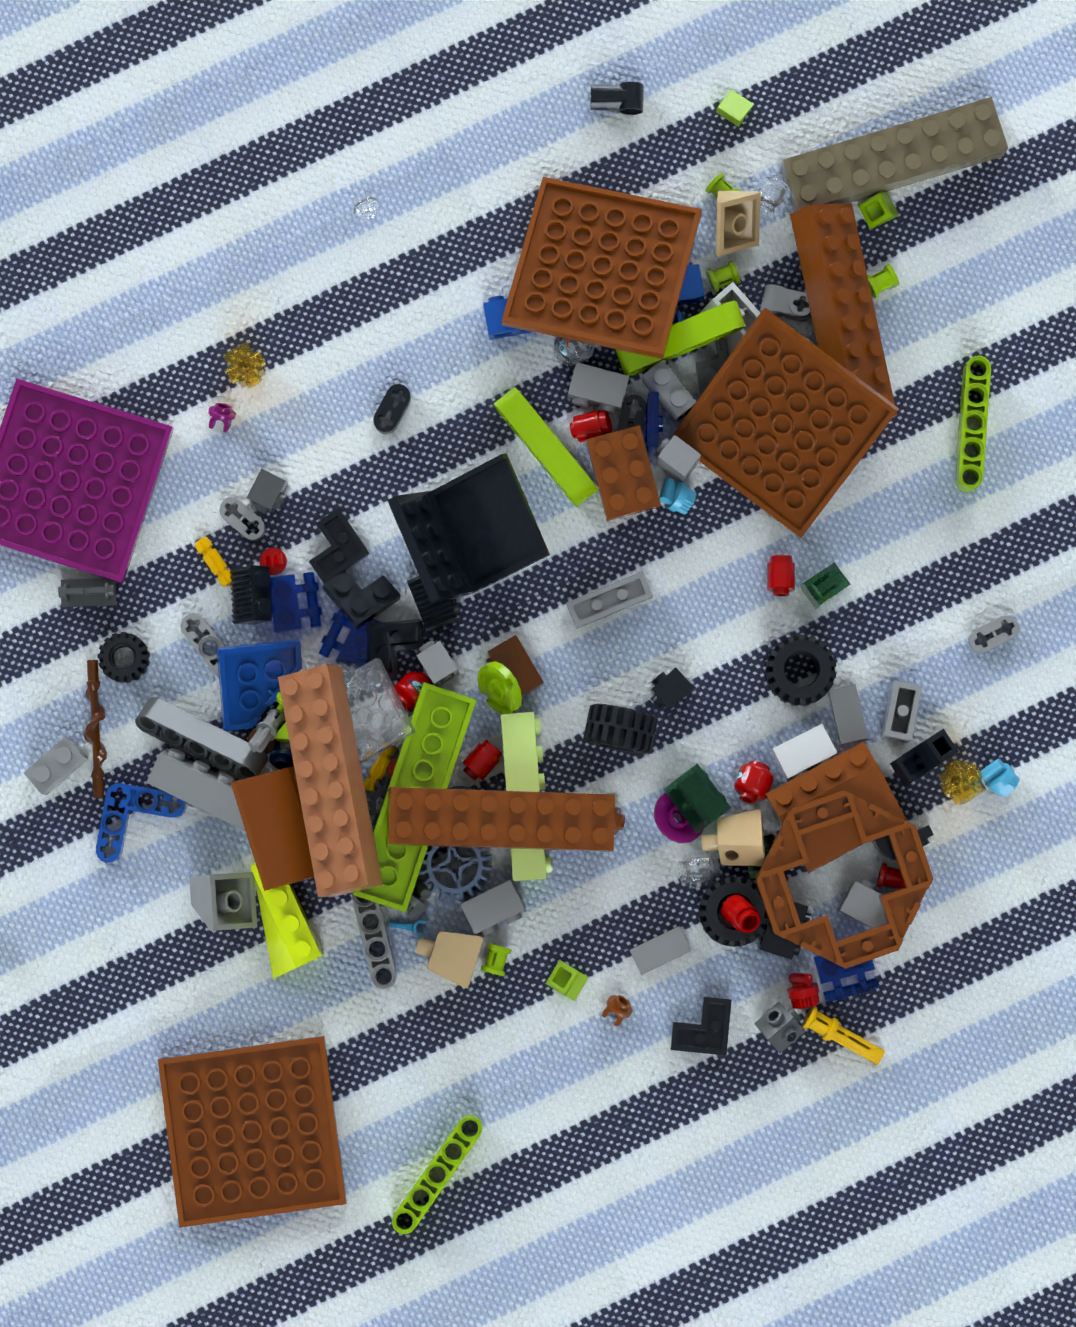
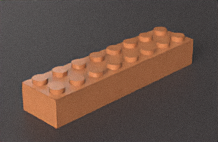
M325 664L278 677L318 897H335L381 886L383 883L342 666Z

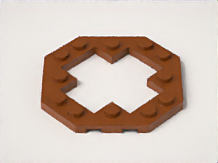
M842 790L790 808L755 881L774 934L846 969L899 950L908 927L912 924L921 906L920 903L933 881V876L915 825ZM853 818L862 844L888 835L905 887L879 896L888 923L836 940L828 915L800 923L783 871L809 863L801 835Z

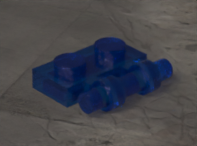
M314 572L303 573L304 584L296 585L294 574L271 577V604L275 633L302 630V618L310 619L311 628L322 626L320 618L323 615L322 607H319L317 597L319 585L318 582H315ZM306 593L308 608L300 609L298 594Z
M339 609L331 619L333 623L327 636L324 635L320 642L322 647L318 654L328 658L332 649L337 650L340 653L335 662L361 674L367 662V624L382 622L373 618L356 629ZM346 627L350 631L343 644L336 640L342 628Z
M819 955L813 957L820 984L832 982L833 989L823 992L826 1003L835 1000L837 1003L846 1000V997L861 994V996L870 994L871 990L880 988L877 977L866 980L864 973L875 970L873 960L845 969ZM856 975L857 983L842 987L840 979Z

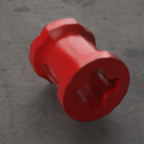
M882 863L876 887L904 888L905 885L900 870L887 867L886 863Z

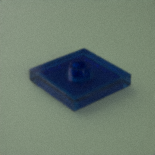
M649 391L646 400L645 447L648 455H656L658 433L663 432V416H659V392Z

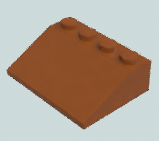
M864 742L766 793L768 804L781 826L790 808L842 790L907 821L878 764ZM853 818L801 835L809 859V863L803 865L809 874L863 845L860 842Z
M294 766L232 782L231 786L264 891L314 878Z

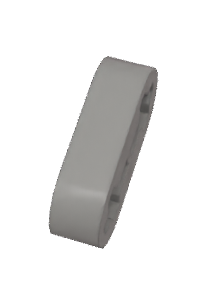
M232 497L225 499L221 503L220 515L244 538L249 541H258L263 538L266 532L265 523L244 503ZM236 504L239 505L237 511L242 515L240 519L234 515L226 516L228 514L226 509L228 505L232 507ZM246 519L251 524L258 522L257 528L259 533L255 534L252 532L248 535L249 529L243 522Z
M1001 616L974 630L968 637L969 647L976 653H985L1013 639L1019 632V624L1012 616ZM1002 621L1005 624L1011 623L1013 627L1009 630L1011 635L1008 636L1006 632L996 635L995 631L1002 627ZM979 633L982 637L991 634L992 638L985 642V648L982 645L976 646L974 642L977 639L976 634Z

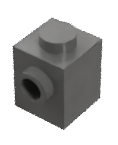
M261 468L246 497L252 503L250 507L262 514H265L266 511L274 514L276 508L281 509L285 503L287 495L284 492L288 487V483L286 480Z

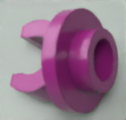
M216 403L208 411V414L212 416L209 421V428L213 429L216 421L220 420L224 423L223 432L226 433L231 427V420L236 417V412L228 404Z

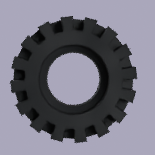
M126 632L114 633L112 637H107L104 640L105 643L103 645H100V654H98L100 663L98 664L103 673L110 679L120 683H131L133 680L137 681L142 674L146 673L145 669L150 664V661H148L150 652H148L146 644L137 636ZM122 647H128L134 653V661L127 668H119L114 663V654Z

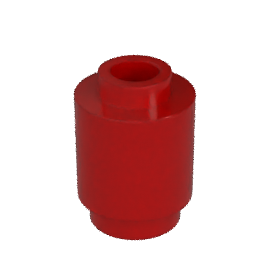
M595 410L574 416L573 422L570 423L571 435L582 443L586 442V439L612 432V422L607 411Z
M774 555L770 557V562L767 563V590L772 591L773 596H789V592L795 590V563L792 562V556Z
M485 740L482 744L479 743L464 759L462 763L466 767L463 771L474 781L477 778L483 781L500 762L499 757L502 753L488 740Z
M730 896L723 903L721 909L723 917L738 931L750 933L759 926L760 917L757 909L743 896Z

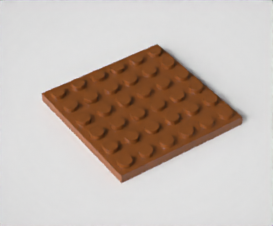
M543 177L502 317V325L664 359L702 216V209Z
M764 308L671 436L670 440L676 435L701 454L699 461L802 538L899 408L768 309Z
M325 1036L158 1059L179 1228L347 1204Z

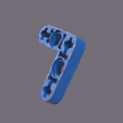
M122 783L111 785L107 790L96 844L97 857L106 863H113L121 857L130 811L178 818L185 813L187 803L177 798V803L181 804L180 809H175L174 813H171L170 808L161 806V812H157L156 810L160 804V794L164 795L162 801L172 802L173 798L177 797L156 789ZM119 788H123L122 793L127 794L126 800L122 799L119 808H125L124 814L119 811H109L110 805L116 807L117 799L113 798L112 794L113 792H118ZM144 793H150L154 797V804L148 809L142 808L139 804V798ZM112 815H117L122 820L121 828L117 831H111L107 827V820ZM104 833L113 836L120 835L119 841L113 839L112 848L116 849V853L111 854L109 858H106V853L102 852V848L109 845L110 839L104 838Z

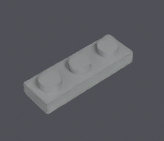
M642 571L566 602L575 627L578 629L651 599L653 595Z

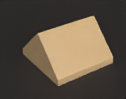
M718 191L717 256L759 246L760 192Z

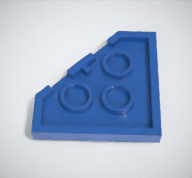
M294 639L216 648L223 730H242L255 726L260 720L259 717L268 706L274 703L277 693L280 692L278 677L299 672L302 669L300 640Z

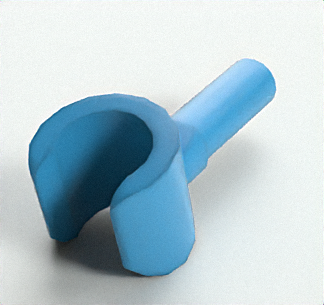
M390 920L389 927L412 931L417 936L423 937L427 934L418 933L416 926L419 923H428L424 920H417L414 923Z

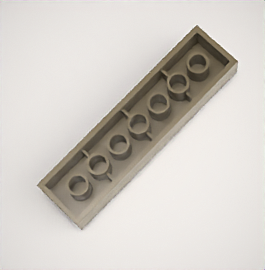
M989 97L784 159L780 169L793 210L796 212L810 204L855 202L874 196L879 192H888L997 159L1005 155L1008 145L993 99Z

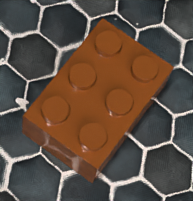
M640 425L586 439L607 521L660 508L661 504Z

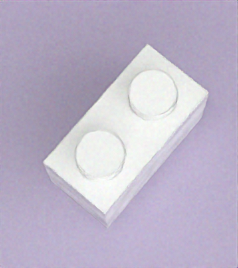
M823 724L771 749L785 779L790 777L794 779L806 773L808 768L816 764L819 766L832 759L831 756L837 754Z

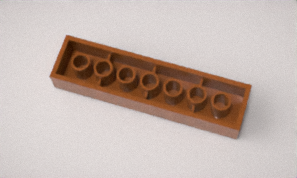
M852 203L810 204L790 214L818 348L895 405Z
M390 787L388 788L386 845L610 852L614 851L615 795Z

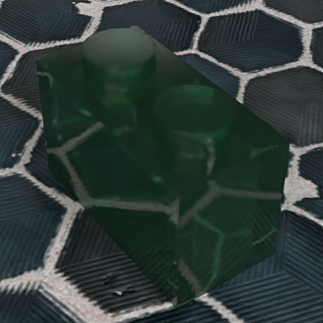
M698 763L663 789L696 833H699L731 808L724 795L717 790L709 779L708 774L701 769Z

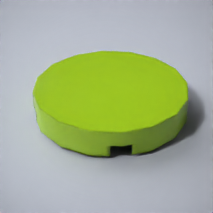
M496 661L489 662L480 668L477 681L480 692L482 694L485 692L488 697L486 700L487 704L500 714H510L517 711L521 706L522 695L518 682L511 671Z

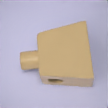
M761 809L719 818L717 820V834L701 835L703 852L718 850L722 865L762 866L765 861V842Z
M439 931L436 941L420 937L415 953L430 957L427 969L468 989L484 937Z

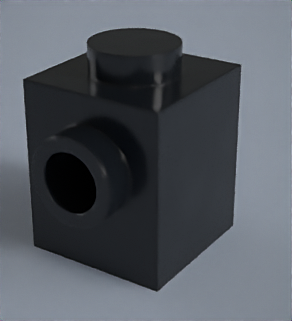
M675 667L667 675L663 671L651 682L654 687L650 690L653 694L650 699L660 710L665 707L669 712L694 687Z

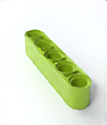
M735 300L672 325L664 359L617 349L615 351L624 375L632 376L654 367L662 360L667 362L746 328L739 305Z
M983 356L972 357L964 366L962 374L955 484L959 490L966 493L976 490L984 477L991 364ZM974 364L981 366L983 375H973L970 366ZM969 392H978L981 396V402H971L968 397ZM967 419H976L979 422V429L975 431L969 429L966 423ZM965 446H974L978 452L977 457H968L964 450ZM963 473H972L976 479L975 484H966L963 481Z
M513 387L493 403L498 413L575 507L580 506L598 491L594 482L516 387Z
M468 1114L463 1116L395 1211L392 1218V1226L396 1232L400 1234L411 1233L419 1224L480 1137L483 1123L478 1116ZM465 1121H475L478 1125L477 1133L474 1135L465 1134L462 1129ZM456 1143L461 1147L462 1154L458 1158H451L447 1155L446 1147L449 1144ZM438 1166L444 1169L445 1178L443 1180L435 1181L431 1178L430 1170L433 1167ZM417 1190L426 1191L429 1195V1201L425 1204H418L414 1200V1193ZM402 1213L410 1214L413 1224L409 1227H402L398 1224L397 1217Z

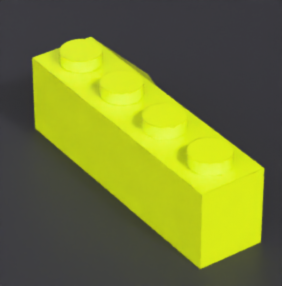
M256 863L251 865L250 868L255 878L273 979L324 956L292 884L264 891Z

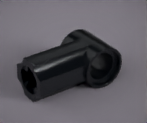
M623 82L619 86L591 85L590 110L619 111L625 115L643 113L644 85L642 83Z

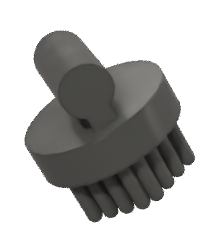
M417 879L407 911L405 912L413 918H418L430 905L426 899L430 898L431 891L427 885L422 883V879Z

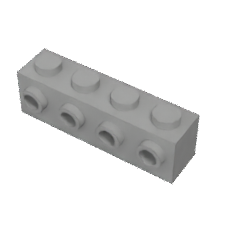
M167 748L159 753L146 783L245 831L231 783L235 781L234 777L223 772L218 774L210 770L208 764L199 760L194 762L186 758L184 752L175 748Z

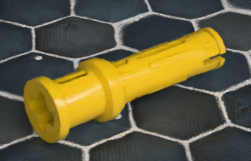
M811 1007L802 1023L803 1029L809 1028L820 1034L823 1040H833L872 1062L874 1065L879 1064L885 1053L884 1049L840 1026L837 1018L831 1019L817 1011V1007Z

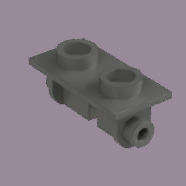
M106 578L61 580V587H58L61 607L117 606L116 581Z

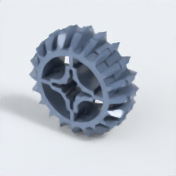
M431 846L430 851H426L425 855L428 856L422 863V865H426V869H421L419 875L428 874L429 878L423 880L422 883L424 885L433 883L434 886L430 888L431 894L435 893L437 889L441 890L438 897L440 900H443L445 894L449 893V902H454L455 894H459L460 901L464 902L465 892L468 891L471 898H474L476 895L472 888L476 886L480 891L484 890L483 885L479 883L480 879L487 882L490 880V877L483 875L484 870H493L492 866L484 865V861L492 859L491 855H482V852L488 848L471 847L477 856L462 858L458 855L456 847H447V860L433 866L434 855L442 846ZM452 850L454 857H458L457 861L460 859L462 862L470 861L459 867V879H457L456 873H452L453 869L450 871L448 868L441 869V867L452 863ZM478 864L475 878L468 885L464 886L463 871L469 866ZM450 873L453 876L456 888H448L442 885L434 874Z

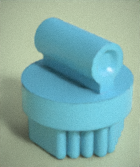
M665 478L659 500L670 511H678L685 515L694 505L697 493L689 489V485L682 481L675 483L672 478Z
M999 758L979 772L980 777L985 781V786L991 792H995L998 796L1006 797L1013 792L1020 781L1014 769L1009 764L1003 763Z

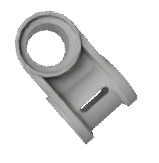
M773 284L765 286L760 313L766 308L778 318L804 322L811 318L807 293ZM800 302L805 303V308H803L802 312L797 311V306L800 305Z

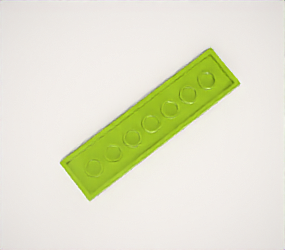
M423 682L388 788L447 789L477 700ZM387 789L373 830L383 885L356 891L352 895L406 912L428 846L386 845Z

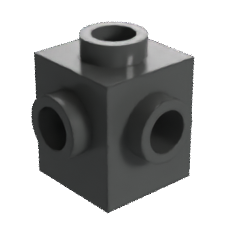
M780 1002L754 1023L779 1054L805 1032L798 1023L802 1020L792 1007L786 1010Z

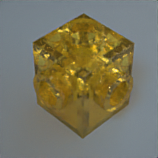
M247 342L223 355L229 365V368L225 371L233 384L239 382L242 388L245 386L251 388L262 381L261 377L266 375L262 369L266 365L259 351L252 352Z
M955 760L944 768L946 772L938 776L942 781L941 788L948 798H952L955 805L966 804L987 790L980 779L982 774L979 768L974 763L971 764L970 761L960 762Z

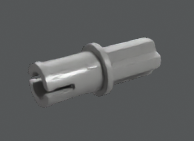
M271 709L264 721L256 726V733L249 741V746L253 753L256 751L262 753L268 743L276 737L278 728L285 720L282 712L277 719L275 718L279 710Z

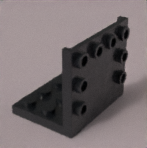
M507 453L485 462L432 491L397 495L387 500L430 603L471 595L550 555Z

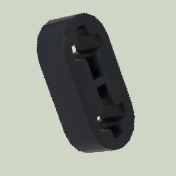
M395 384L387 390L373 418L374 426L378 432L391 434L397 429L411 402V394L406 386ZM400 391H403V397L406 400L404 402L399 401L395 408L392 407L394 403L392 394H398ZM392 411L390 420L393 424L382 428L379 418H385L388 412Z
M630 395L624 400L617 431L627 429L628 423L634 424L633 427L640 425L642 431L647 404L641 396ZM633 401H638V406L642 407V411H637L635 419L630 418L631 409L627 408V405H632Z

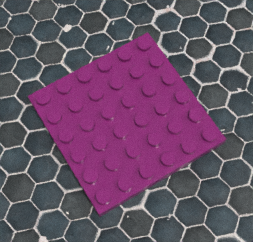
M16 378L0 427V546L123 584L174 428Z

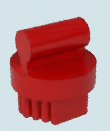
M791 973L788 979L792 987L787 989L788 998L791 999L792 1008L803 1009L816 1006L820 1002L818 996L819 988L818 983L812 982V975L805 973Z

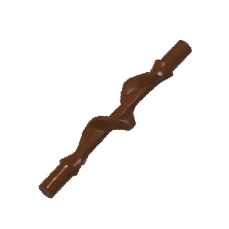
M87 660L88 681L86 684L88 688L85 697L90 702L91 722L87 725L83 735L84 739L92 744L93 771L91 773L93 798H104L103 777L105 775L102 764L107 759V751L100 742L99 722L105 718V710L98 701L97 692L101 684L98 675V660Z

